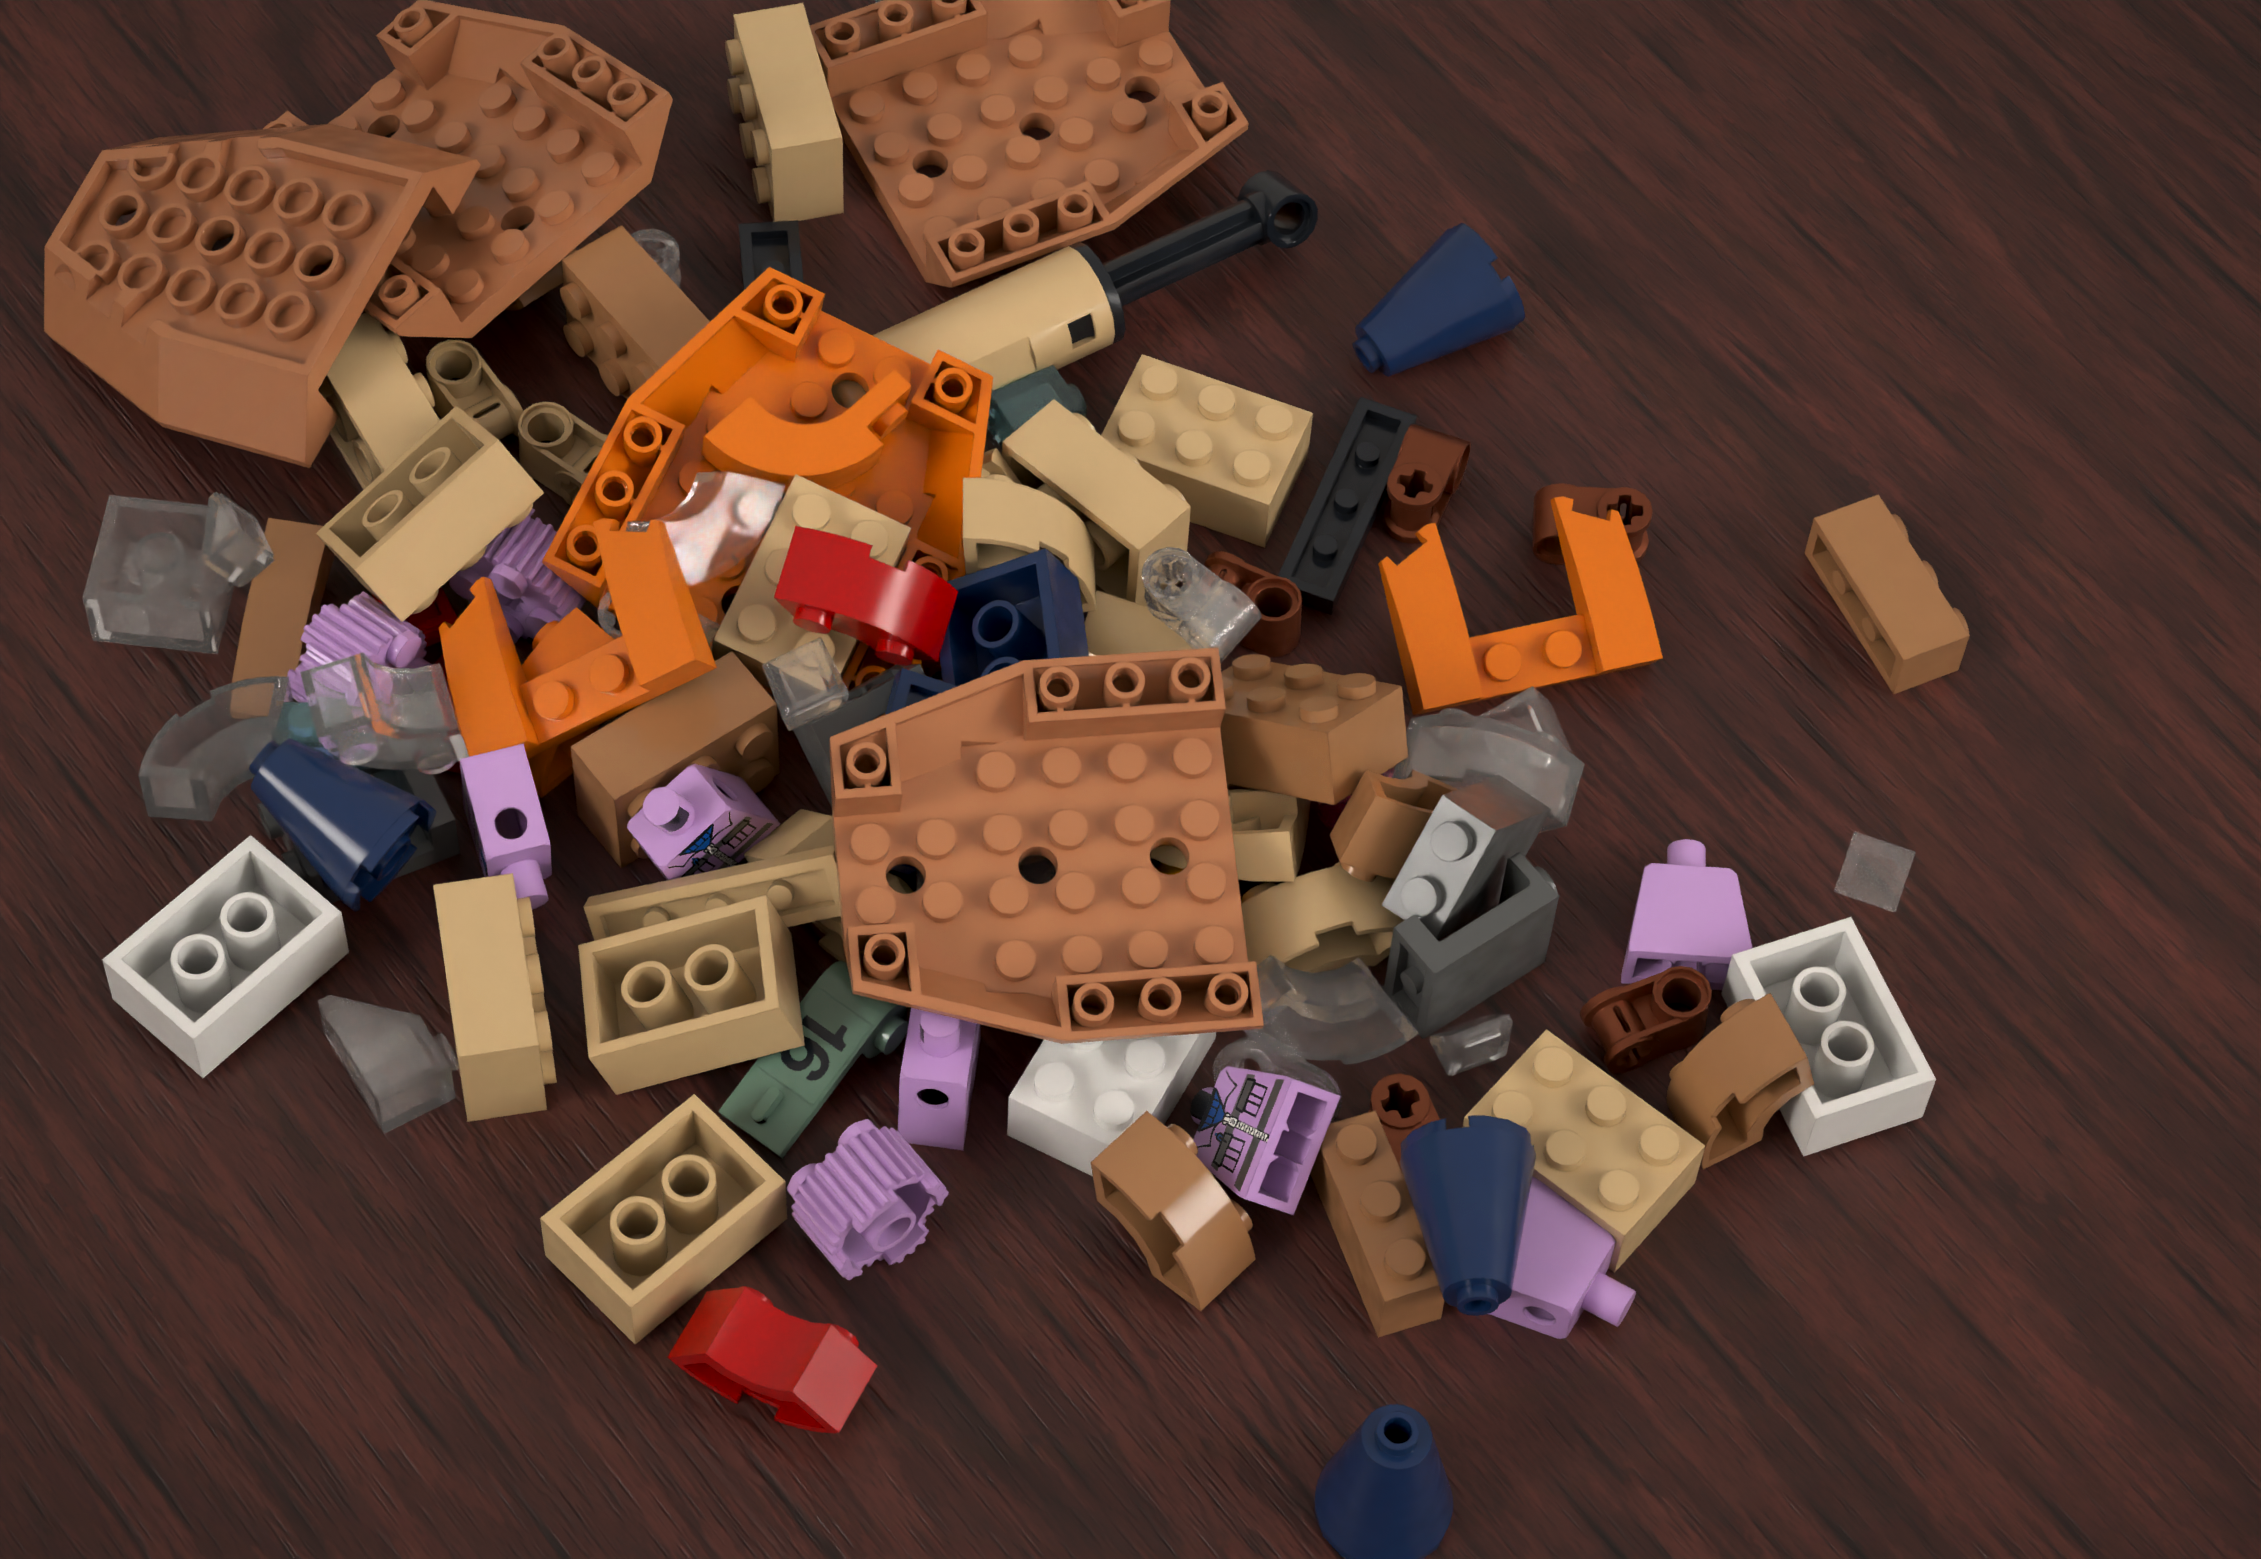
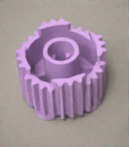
M533 508L522 522L514 527L505 528L486 545L484 555L475 565L464 571H458L450 578L449 583L458 595L471 603L475 596L469 589L476 580L483 576L492 579L514 644L517 643L521 636L523 639L527 640L530 637L533 640L544 625L554 620L560 622L576 607L581 609L586 602L583 596L542 563L557 532L551 524H543L540 518L532 519L531 516L535 512Z
M363 591L359 596L356 595L350 599L348 605L343 603L338 608L334 604H329L328 606L324 604L321 607L320 613L312 616V622L304 626V633L300 639L307 644L305 647L307 651L300 656L299 660L302 662L296 667V670L289 669L283 685L286 686L285 691L289 693V696L347 736L349 735L352 738L358 736L371 743L383 736L382 729L390 726L393 717L392 711L396 712L398 710V704L401 701H405L407 698L406 694L415 696L426 687L431 677L433 666L423 659L427 653L424 650L427 642L424 641L426 637L422 634V631L406 620L401 622L383 604Z
M869 1119L850 1125L840 1136L835 1152L826 1154L825 1160L822 1163H811L799 1169L792 1176L786 1188L795 1201L791 1206L794 1211L792 1216L795 1218V1221L840 1275L849 1281L855 1276L862 1275L863 1271L861 1268L864 1265L867 1267L871 1266L876 1259L879 1261L885 1259L891 1265L896 1262L901 1263L905 1255L915 1252V1247L926 1241L925 1237L929 1232L924 1226L927 1221L925 1217L934 1211L932 1207L934 1204L941 1206L944 1199L949 1195L944 1184L898 1131L892 1127L888 1129L886 1126L878 1130Z

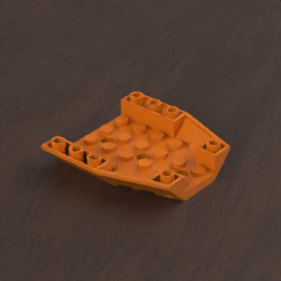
M768 267L627 399L547 550L542 563L598 610L617 618L607 585L593 522L602 518L615 519L620 522L619 531L647 532L650 520L664 522L712 653L713 640L725 617L722 602L728 595L737 593L780 505L777 500L778 493L757 489L741 483L724 474L701 455L704 435L750 395L766 411L788 422L815 424L831 420L849 409L839 405L833 398L832 388L837 383L847 380L854 381L860 384L867 393L895 368L912 386L907 403L904 406L909 411L907 416L887 436L881 438L876 432L874 433L884 444L879 462L856 479L829 490L911 528L907 548L897 567L898 569L903 571L906 561L910 560L930 570L945 581L965 576L963 478H981L994 376L939 349L931 364L821 311L825 297L824 293ZM860 642L831 701L896 664L878 658L872 647ZM913 659L912 664L921 665L923 660ZM761 684L766 692L809 713L816 710Z

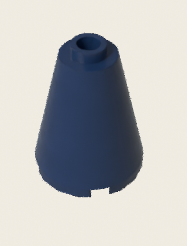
M1464 223L1447 229L1355 327L1358 340L1353 342L1352 346L1358 359L1369 372L1374 373L1379 370L1382 374L1389 377L1511 331L1515 326L1524 321V306L1515 284L1509 275L1502 280L1500 279L1496 270L1491 265L1498 257L1477 232Z
M293 738L287 739L281 745L272 740L258 753L249 767V771L255 775L251 783V790L339 900L354 912L360 910V895L371 902L397 876L417 850V847L411 843L410 839L415 828L419 825L428 833L436 816V810L425 800Z
M1472 1115L1468 1116L1469 1127L1447 1130L1445 1118L1432 1121L1413 1130L1401 1143L1400 1166L1443 1299L1448 1304L1457 1307L1463 1314L1479 1316L1494 1312L1499 1304H1502L1511 1296L1536 1152L1534 1145H1531V1134L1525 1127L1508 1119Z
M1399 1404L1382 1406L1374 1410L1324 1466L1317 1481L1315 1491V1515L1322 1535L1340 1556L1346 1559H1424L1440 1545L1449 1527L1453 1512L1451 1487L1430 1426L1418 1411Z

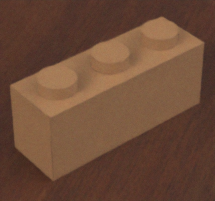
M1879 494L1815 517L1806 545L1805 555L1892 693L1897 694L1958 671L1970 636L1967 622L1960 610L1950 606L1939 589L1934 569L1927 561H1921L1909 542L1908 533L1903 521L1898 515L1890 513Z
M1376 1110L1330 1123L1310 1175L1378 1338L1441 1319L1445 1300L1442 1297L1404 1176Z

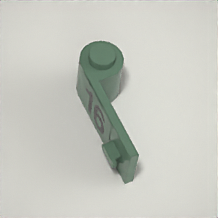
M842 960L835 962L826 969L800 1002L805 1045L759 1057L718 1111L722 1116L782 1159L859 1056L862 1054L871 1059L881 1052L885 1055L892 1053L900 1045L908 1030L909 1022L904 1020L907 1012L906 1006L853 994L847 963ZM763 1119L766 1121V1122L763 1123V1124H758V1123H757V1122L762 1121Z

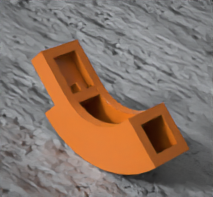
M894 368L844 413L831 420L815 424H798L780 419L766 411L750 395L704 435L701 455L724 474L757 489L786 494L795 474L822 487L832 489L856 479L879 462L884 444L874 433L876 432L883 438L905 419L909 411L904 406L907 403L912 386Z

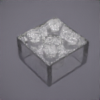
M109 495L83 594V602L93 641L218 654L243 552L235 509Z

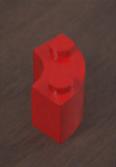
M795 526L774 595V599L794 617L793 623L795 625L820 634H828L830 630L846 634L869 645L875 650V655L878 658L892 664L909 666L912 665L913 659L938 662L958 590L943 578L910 560L906 561L902 571L886 563L869 558L873 545L829 532Z
M746 1286L707 1291L667 1357L694 1379L736 1404L744 1393L778 1408L774 1416L775 1421L792 1427L822 1433L840 1432L878 1366L858 1348L859 1341L848 1330L831 1323H812L791 1316L774 1307L770 1299L764 1294Z

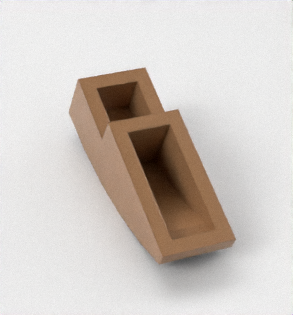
M268 518L249 589L240 632L228 705L230 715L292 724L298 701L289 696V693L285 691L286 686L283 685V681L287 678L289 669L295 671L296 667L301 664L300 656L307 651L305 648L307 644L300 640L304 633L303 628L312 622L314 614L318 615L321 611L320 604L335 554L316 534L323 527L321 525Z

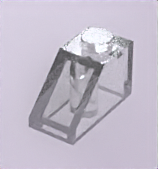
M332 995L318 1000L324 1034L384 1134L456 1098L452 1072L459 1069V1064L455 1053L442 1033L434 1037L431 1035L420 1015Z

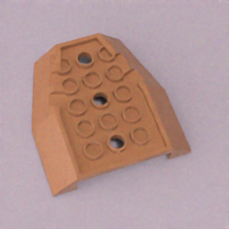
M417 0L412 6L401 11L393 22L376 35L395 69L385 78L376 82L369 92L328 124L383 137L396 132L389 138L478 160L481 166L453 214L425 207L420 209L364 308L366 313L398 336L473 338L651 183L673 99L667 90L564 25L428 0ZM287 110L277 120L272 121L263 129L307 126L308 124ZM526 223H531L522 231L517 229ZM333 259L325 264L315 265L311 273L316 276L322 274L330 267Z
M883 0L810 25L842 139L926 283L953 288L1074 243L1112 231L1248 130V121L1224 83L1220 82L1205 88L1170 34L1169 16L1171 0ZM1136 91H1145L1151 93L1156 98L1150 102L1142 103L1127 96ZM1031 128H1041L1048 131L1051 135L1045 139L1036 140L1022 133ZM934 165L942 168L945 172L938 177L929 178L924 174L917 173L916 170L922 166Z
M334 124L158 137L102 150L45 245L44 332L160 426L310 468L339 417L318 391L420 209L425 207L453 214L481 165L474 158ZM136 211V214L130 221L115 226L117 220L122 215H129ZM234 234L230 243L224 248L211 251L217 240L229 238ZM333 259L330 267L325 272L317 276H309L315 265H322Z
M1219 648L1023 660L831 736L829 745L833 836L843 945L853 994L1060 1044L1263 1029L1264 1022L1256 961L1248 962L1221 740L1220 726L1226 706ZM1160 846L1175 847L1183 853L1186 859V867L1177 874H1163L1152 865L1150 853ZM1028 856H1044L1054 865L1056 875L1047 883L1033 884L1022 877L1018 865ZM897 865H911L921 872L924 884L916 892L909 894L899 893L889 886L886 879L887 873Z

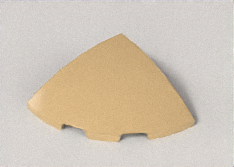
M1227 783L1238 880L1295 882L1305 847L1311 800ZM1160 846L1150 853V858L1167 865L1182 869L1186 867V859L1183 853L1175 847Z

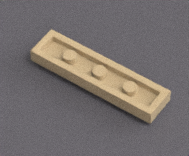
M830 845L591 896L587 899L583 908L594 941L767 895L787 927L841 916L835 847Z

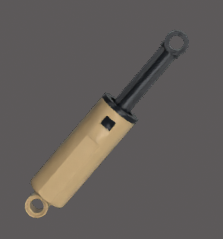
M1270 170L1258 172L1243 185L1236 203L1105 263H1102L1087 245L1077 242L872 336L931 364L939 349L994 376L991 400L1122 340L1126 330L1122 306L1257 244L1262 246L1272 242L1277 247L1286 249L1298 246L1307 240L1314 231L1318 221V208L1312 198L1278 172ZM849 380L841 381L832 388V395L835 401L846 408H850L866 394L860 384Z

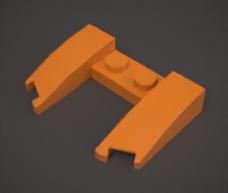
M1561 496L1551 499L1550 502L1577 615L1469 638L1457 590L1436 523L1426 524L1415 533L1422 546L1401 563L1396 565L1388 556L1381 560L1378 565L1413 715L1650 665L1663 659L1645 588L1619 511L1612 509L1607 511L1606 520L1572 511L1573 499Z
M602 518L593 522L607 585L622 636L528 682L492 579L483 576L476 580L469 589L475 596L472 602L453 625L443 622L439 627L447 680L469 757L524 744L527 758L529 759L717 668L664 522L650 520L647 532L619 531L620 522L615 519Z

